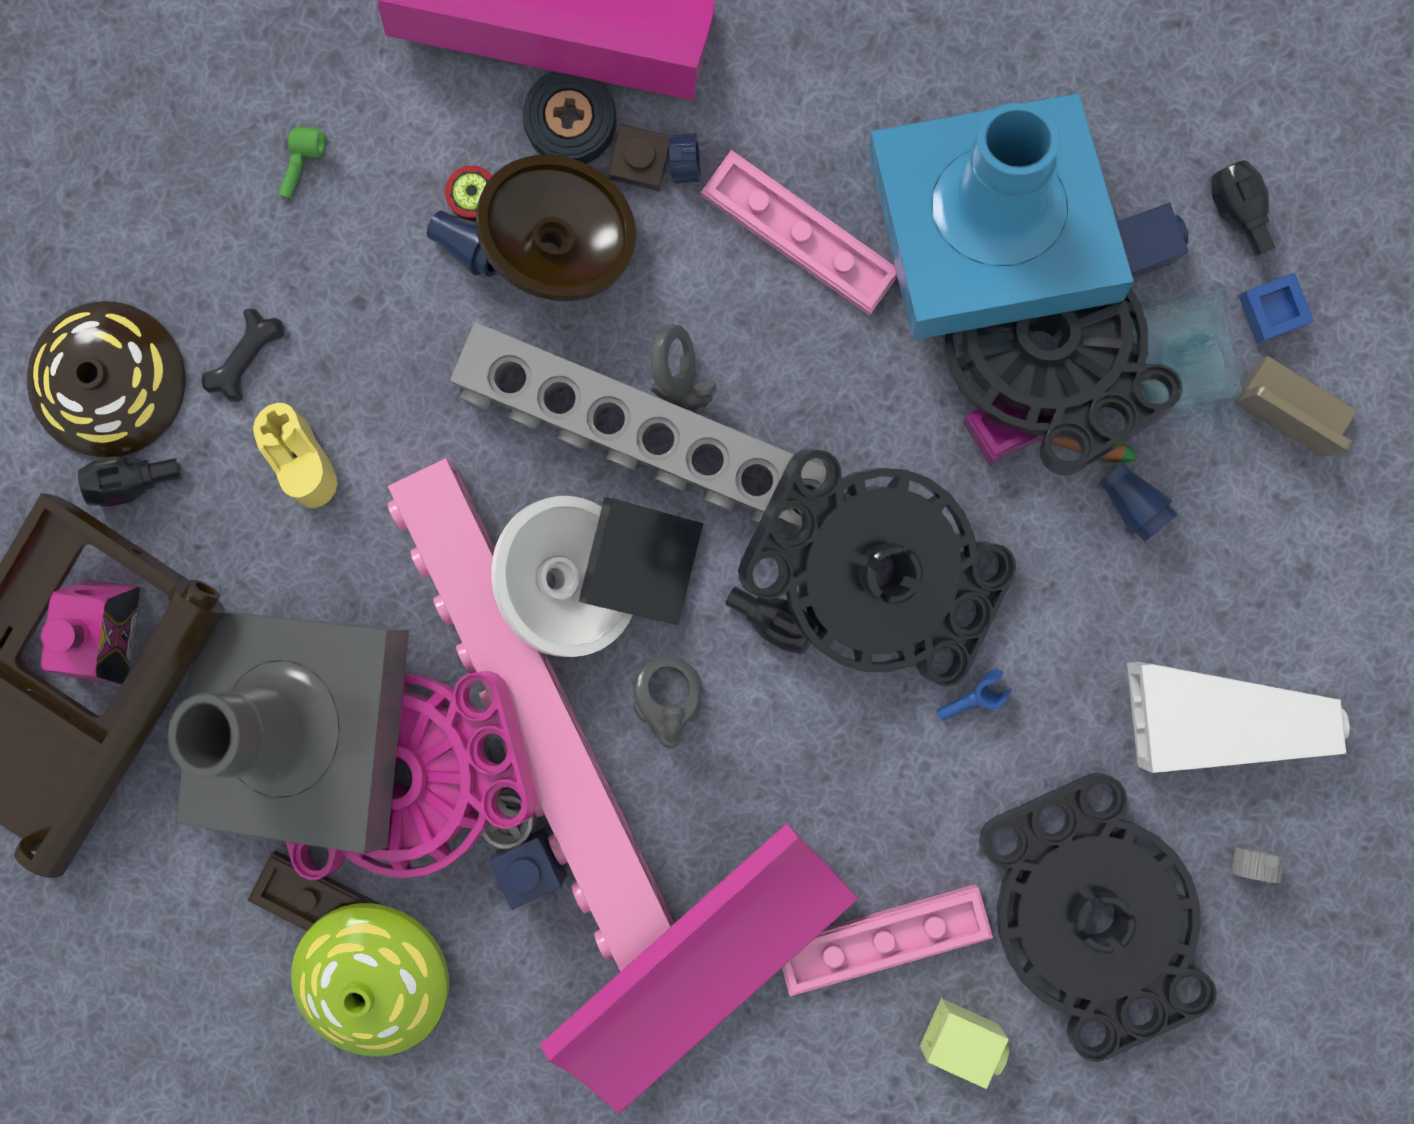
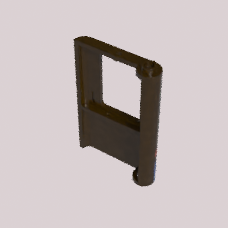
M46 493L40 494L0 563V824L22 838L14 851V857L21 866L36 875L46 878H57L63 876L225 609L219 601V592L210 585L198 580H188L78 506L63 498ZM88 544L96 547L164 592L169 598L168 609L102 716L93 713L27 669L21 662L22 652L49 608L51 595L53 592L60 590L82 550Z

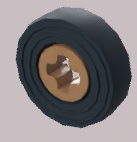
M552 71L540 77L527 94L523 106L524 130L533 148L539 154L564 156L586 164L598 158L611 144L617 126L615 103L607 87L600 81ZM567 105L576 106L577 114L584 117L583 121H574L572 129H565L562 120L557 117V114L566 112Z

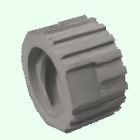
M1236 847L1231 874L1280 884L1284 857L1269 852Z

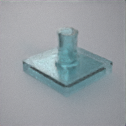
M1221 292L1142 308L1148 327V356L1145 364L1168 366L1179 375L1182 381L1183 392L1173 409L1237 397L1243 394ZM1131 318L1133 324V341L1137 344V334L1134 327L1133 319ZM1146 380L1140 385L1141 393L1148 402L1154 404L1167 402L1169 398L1168 390L1160 381Z

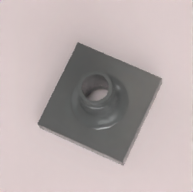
M224 611L193 662L189 698L178 706L169 725L168 741L170 751L174 760L182 769L176 824L361 854L387 848L409 631Z

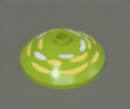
M351 904L335 909L321 917L301 939L296 948L291 967L293 995L307 1023L330 1044L344 1051L362 1056L380 1057L398 1054L420 1043L438 1023L444 1012L449 995L450 983L447 963L434 937L411 916L395 908L380 904ZM351 993L360 994L364 998L365 1003L355 999Z

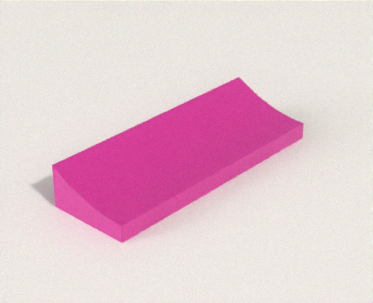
M377 0L385 36L692 101L695 98L716 7V1Z
M786 823L549 1035L540 1046L549 1062L574 1076L619 1114L854 904L858 898L834 868Z

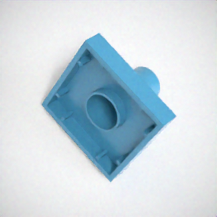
M1079 93L1027 103H1008L994 109L871 131L868 151L912 340L1118 303L1125 300L1134 280Z

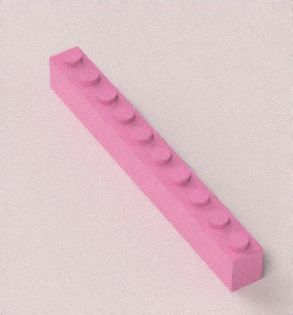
M445 458L389 485V491L394 499L387 503L389 511L399 529L403 531L408 528L416 545V548L410 550L412 559L422 577L427 578L431 576L439 593L438 596L433 598L435 607L445 625L454 624L462 643L456 645V649L468 673L491 671L504 679L509 689L537 794L535 814L537 817L546 816L554 833L548 836L553 854L561 866L568 863L577 882L571 884V888L578 906L584 914L591 911L600 930L594 932L601 954L607 962L614 959L621 972L675 924V921L547 654L533 649L518 638L509 628L498 609L491 580V566L495 546L455 463ZM481 681L485 690L479 693V697L486 711L492 704L493 692L487 683ZM503 740L502 745L507 755V745Z

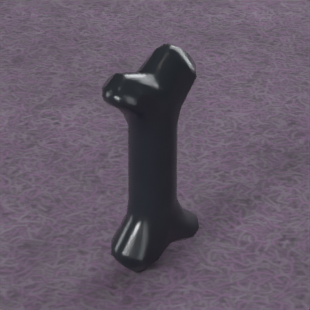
M245 309L243 311L246 321L244 336L221 367L202 374L201 382L203 389L210 393L221 391L230 402L242 401L241 377L266 343L283 338L284 325L281 320L277 318L264 319L256 309Z

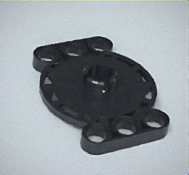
M1130 288L1123 302L962 331V349L964 354L958 358L953 344V333L944 334L943 348L948 369L960 392L980 413L1001 426L1026 434L1044 435L1040 445V458L1048 470L1058 475H1072L1079 472L1166 416L1180 400L1183 392L1182 381L1172 368L1162 364H1145L1148 356V327L1142 305L1132 288ZM1131 318L1133 319L1134 327L1137 334V344L1133 341V324ZM1028 327L1031 332L1043 331L1051 336L1057 334L1061 329L1063 336L1058 344L1059 348L1044 350L1037 347L1028 336ZM963 371H970L975 382L986 393L983 397L969 384ZM1146 380H1157L1163 383L1168 390L1169 398L1167 402L1162 404L1148 402L1141 393V383ZM998 402L1011 411L1024 414L1025 420L1007 415L994 407L993 404ZM1102 408L1118 410L1125 419L1124 429L1119 432L1104 430L1097 422V411ZM1038 417L1051 418L1050 423H1037ZM1059 436L1074 438L1081 447L1080 457L1073 461L1059 459L1052 450V441Z
M803 449L794 454L788 462L740 561L738 576L743 588L759 598L767 600L776 599L786 593L787 604L798 629L815 649L833 661L863 672H891L916 664L920 675L937 685L948 687L961 682L968 673L1014 578L1016 562L1012 552L1007 547L986 541L976 542L965 512L948 491L930 478L909 470L879 467L853 472L842 478L841 466L837 458L830 452L819 449ZM818 458L826 468V477L821 486L810 490L804 485L801 472L806 462ZM882 476L893 477L887 486H866L864 481ZM909 481L922 485L934 496L926 499L922 495L908 491ZM848 488L847 493L844 494L843 490ZM944 507L953 516L960 533H954L950 522L941 512ZM795 508L802 517L801 530L793 538L784 539L777 529L778 518L783 511ZM963 547L964 551L960 553L959 548ZM993 552L996 554L999 562L997 573L991 579L983 580L978 573L979 561L986 553ZM891 555L894 564L892 577L887 584L879 588L876 580L877 571L867 567V562L870 558L882 561L885 557ZM772 558L778 566L777 579L771 586L759 588L753 580L754 567L762 559ZM971 599L976 606L975 619L968 626L961 628L955 620L956 608L964 600ZM806 608L808 615L818 626L817 634L809 626L802 609ZM836 640L847 647L853 648L855 659L842 656L829 646ZM949 647L953 653L952 666L944 674L937 675L932 668L933 656L939 649ZM896 652L900 657L884 662H871L873 653L889 654Z
M1097 772L1087 774L993 817L984 824L979 836L980 847L986 857L998 866L1009 867L1002 880L997 902L998 934L1006 959L1020 981L1041 1001L1065 1014L1072 1015L1067 1026L1068 1040L1080 1056L1094 1062L1110 1059L1203 1016L1211 1010L1216 1002L1217 995L1215 983L1210 976L1190 964L1195 955L1201 928L1200 903L1192 876L1178 854L1159 836L1131 821L1119 819L1127 804L1126 790L1115 778ZM1097 783H1106L1112 789L1113 802L1104 811H1092L1087 804V792ZM1049 805H1059L1066 815L1063 828L1052 834L1043 832L1038 822L1039 814ZM1001 827H1011L1018 835V845L1008 855H997L991 848V836ZM1114 827L1122 828L1117 833V836L1110 834ZM1136 834L1150 840L1163 853L1153 857L1148 851L1134 844ZM1172 865L1180 876L1185 895L1177 893L1175 884L1166 871ZM1025 870L1021 879H1016L1020 871ZM1011 891L1016 892L1013 903L1014 921L1008 923L1007 909ZM1093 898L1099 899L1102 903H1112L1115 912L1110 927L1104 932L1097 934L1083 931L1086 928L1087 916L1091 909L1094 908L1090 901ZM1188 909V927L1185 941L1182 942L1179 940L1182 929L1181 910ZM1012 938L1018 939L1020 948L1029 960L1024 968L1021 967L1015 957L1010 941ZM1175 952L1180 954L1176 962L1170 961ZM1040 975L1044 977L1052 986L1060 990V1000L1044 992L1033 981ZM1185 977H1197L1202 987L1198 999L1187 1004L1180 1003L1175 994L1177 984ZM1077 997L1082 998L1079 1005H1074ZM1141 998L1151 1000L1154 1013L1150 1021L1143 1025L1131 1024L1127 1016L1131 1003ZM1093 1020L1101 1021L1106 1027V1037L1103 1042L1095 1047L1082 1045L1079 1034L1083 1025Z

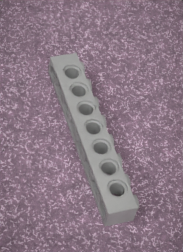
M475 321L450 378V382L463 390L460 399L489 411L492 403H496L512 410L508 419L538 431L541 423L560 430L557 439L568 445L587 451L589 444L592 443L609 450L606 460L621 467L635 471L638 463L657 470L655 480L669 487L684 492L688 483L707 491L703 500L717 507L733 512L735 504L753 510L755 514L752 520L756 523L760 522L788 462L794 455ZM512 368L524 370L526 382L521 390L515 393H505L501 390V377L506 371ZM568 388L574 391L575 403L568 412L556 414L549 410L548 400L555 390ZM607 408H616L625 415L623 427L614 434H603L596 427L598 415ZM655 428L667 429L674 436L672 448L662 455L651 454L644 447L646 435ZM712 448L720 453L723 459V466L716 474L706 476L694 469L692 460L699 450ZM811 461L806 462L801 472L804 485L808 489H816L821 486L826 477V468ZM751 468L763 469L770 476L771 488L762 496L750 495L742 487L741 477ZM848 488L843 490L844 494L847 493ZM793 508L783 511L777 521L778 531H782L784 524L801 530L802 517Z

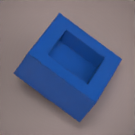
M1295 272L1238 295L1257 344L1314 322Z

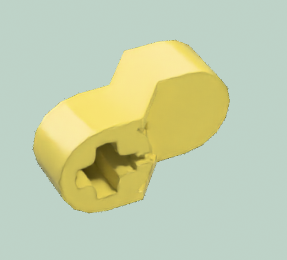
M274 403L265 407L255 419L253 426L254 437L259 451L276 473L284 493L306 508H318L325 505L336 492L337 476L331 460L315 439L310 424L295 409L285 403Z

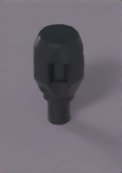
M1242 160L1213 174L1211 177L1212 198L1218 212L1230 225L1238 228L1240 235H1246L1254 256H1259L1276 248L1266 226V223L1269 222L1267 216L1269 213V191L1261 173L1247 160Z
M114 456L95 460L78 470V482L83 499L87 505L110 507L129 503L148 492L147 489L155 488V483L181 478L176 458L150 463L148 459L140 461L138 458Z
M734 587L726 600V605L747 616L746 621L752 624L753 629L764 640L784 651L799 655L807 651L811 643L798 629L788 607L787 600L756 598L738 587ZM802 609L809 626L817 633L818 626L808 613Z

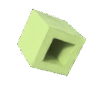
M941 998L920 1044V1048L928 1063L987 1089L993 1074L998 1076L1007 1063L1009 1056V1045H1007L1009 1039L999 1024Z

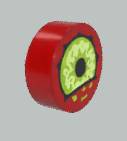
M464 166L454 171L448 178L445 186V197L448 205L458 217L476 222L477 206L481 193L492 177L487 170L479 166Z

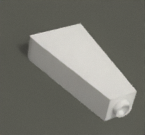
M1142 662L1127 663L1138 767L1157 773L1346 754L1345 739L1349 736L1350 725L1345 710L1341 708V700L1154 664Z

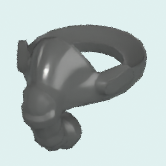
M667 324L661 327L655 336L651 351V367L655 381L651 391L661 399L691 412L701 407H706L713 399V394L717 389L716 383L713 380L700 381L694 385L695 393H692L695 375V352L690 335L683 326ZM675 338H678L683 346L684 356L680 358L679 374L673 377L669 369L668 356L672 342Z
M670 656L654 658L645 664L636 676L634 688L636 702L633 704V709L641 721L649 722L652 725L654 731L658 734L660 743L664 747L671 749L680 742V734L687 723L693 722L698 715L701 707V685L699 677L692 666L682 659ZM659 669H675L687 680L688 695L680 705L670 708L664 707L656 703L650 696L648 689L649 679Z

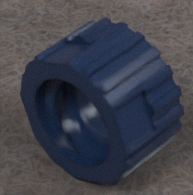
M696 133L671 135L669 138L670 171L675 184L700 182L701 180L700 148Z

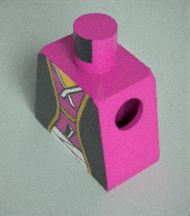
M86 580L53 592L49 602L47 623L41 632L43 643L42 670L73 679L122 685L129 673L140 587Z

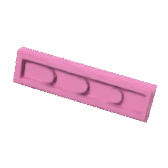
M733 150L729 152L701 191V196L869 316L897 279L896 269L893 264Z
M974 884L828 926L782 967L790 997L992 939L993 936L979 887Z

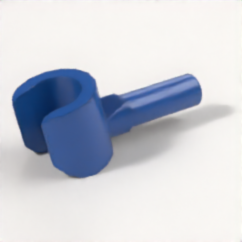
M994 669L985 673L976 690L937 709L940 719L944 721L979 705L992 710L1003 706L1012 688L999 694L990 691L988 685L995 683L1001 678L1003 672Z

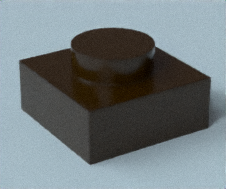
M620 124L608 173L609 179L660 191L669 155L670 135Z

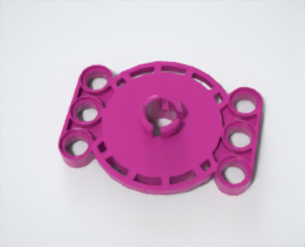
M491 671L473 672L461 677L453 689L428 676L405 673L395 771H397L399 760L403 759L409 765L412 772V784L410 789H407L400 781L394 782L387 848L366 854L327 848L329 853L328 862L324 868L315 866L309 858V845L286 841L294 870L301 877L308 880H317L338 871L347 857L354 864L378 875L395 878L425 876L453 864L473 848L489 822L500 829H510L528 821L535 813L537 794L509 689L504 679ZM478 680L487 683L493 692L492 704L486 711L477 710L470 701V689ZM408 683L421 685L435 691V693L428 697L424 694L408 692ZM448 701H450L449 708L446 706ZM493 733L502 737L507 745V755L501 764L490 762L484 754V741L488 735ZM503 787L514 789L521 798V810L516 817L506 816L498 807L497 798ZM464 827L472 829L463 843L452 852L448 843L456 838ZM426 854L438 860L430 865L411 867V860ZM375 859L389 861L391 865L383 864Z

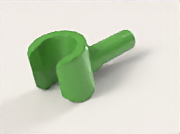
M303 126L296 127L290 131L288 136V148L291 154L290 164L279 195L289 199L292 198L302 168H304L305 157L322 159L326 142L324 132L319 131L317 128Z

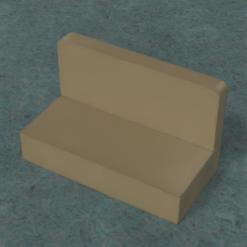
M1269 356L1260 359L1234 401L1240 407L1321 457L1347 452L1352 444V441L1343 434L1357 413V410Z

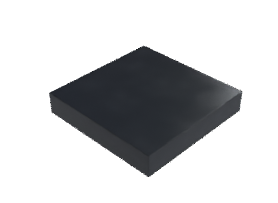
M604 497L578 602L679 625L703 523L614 498Z

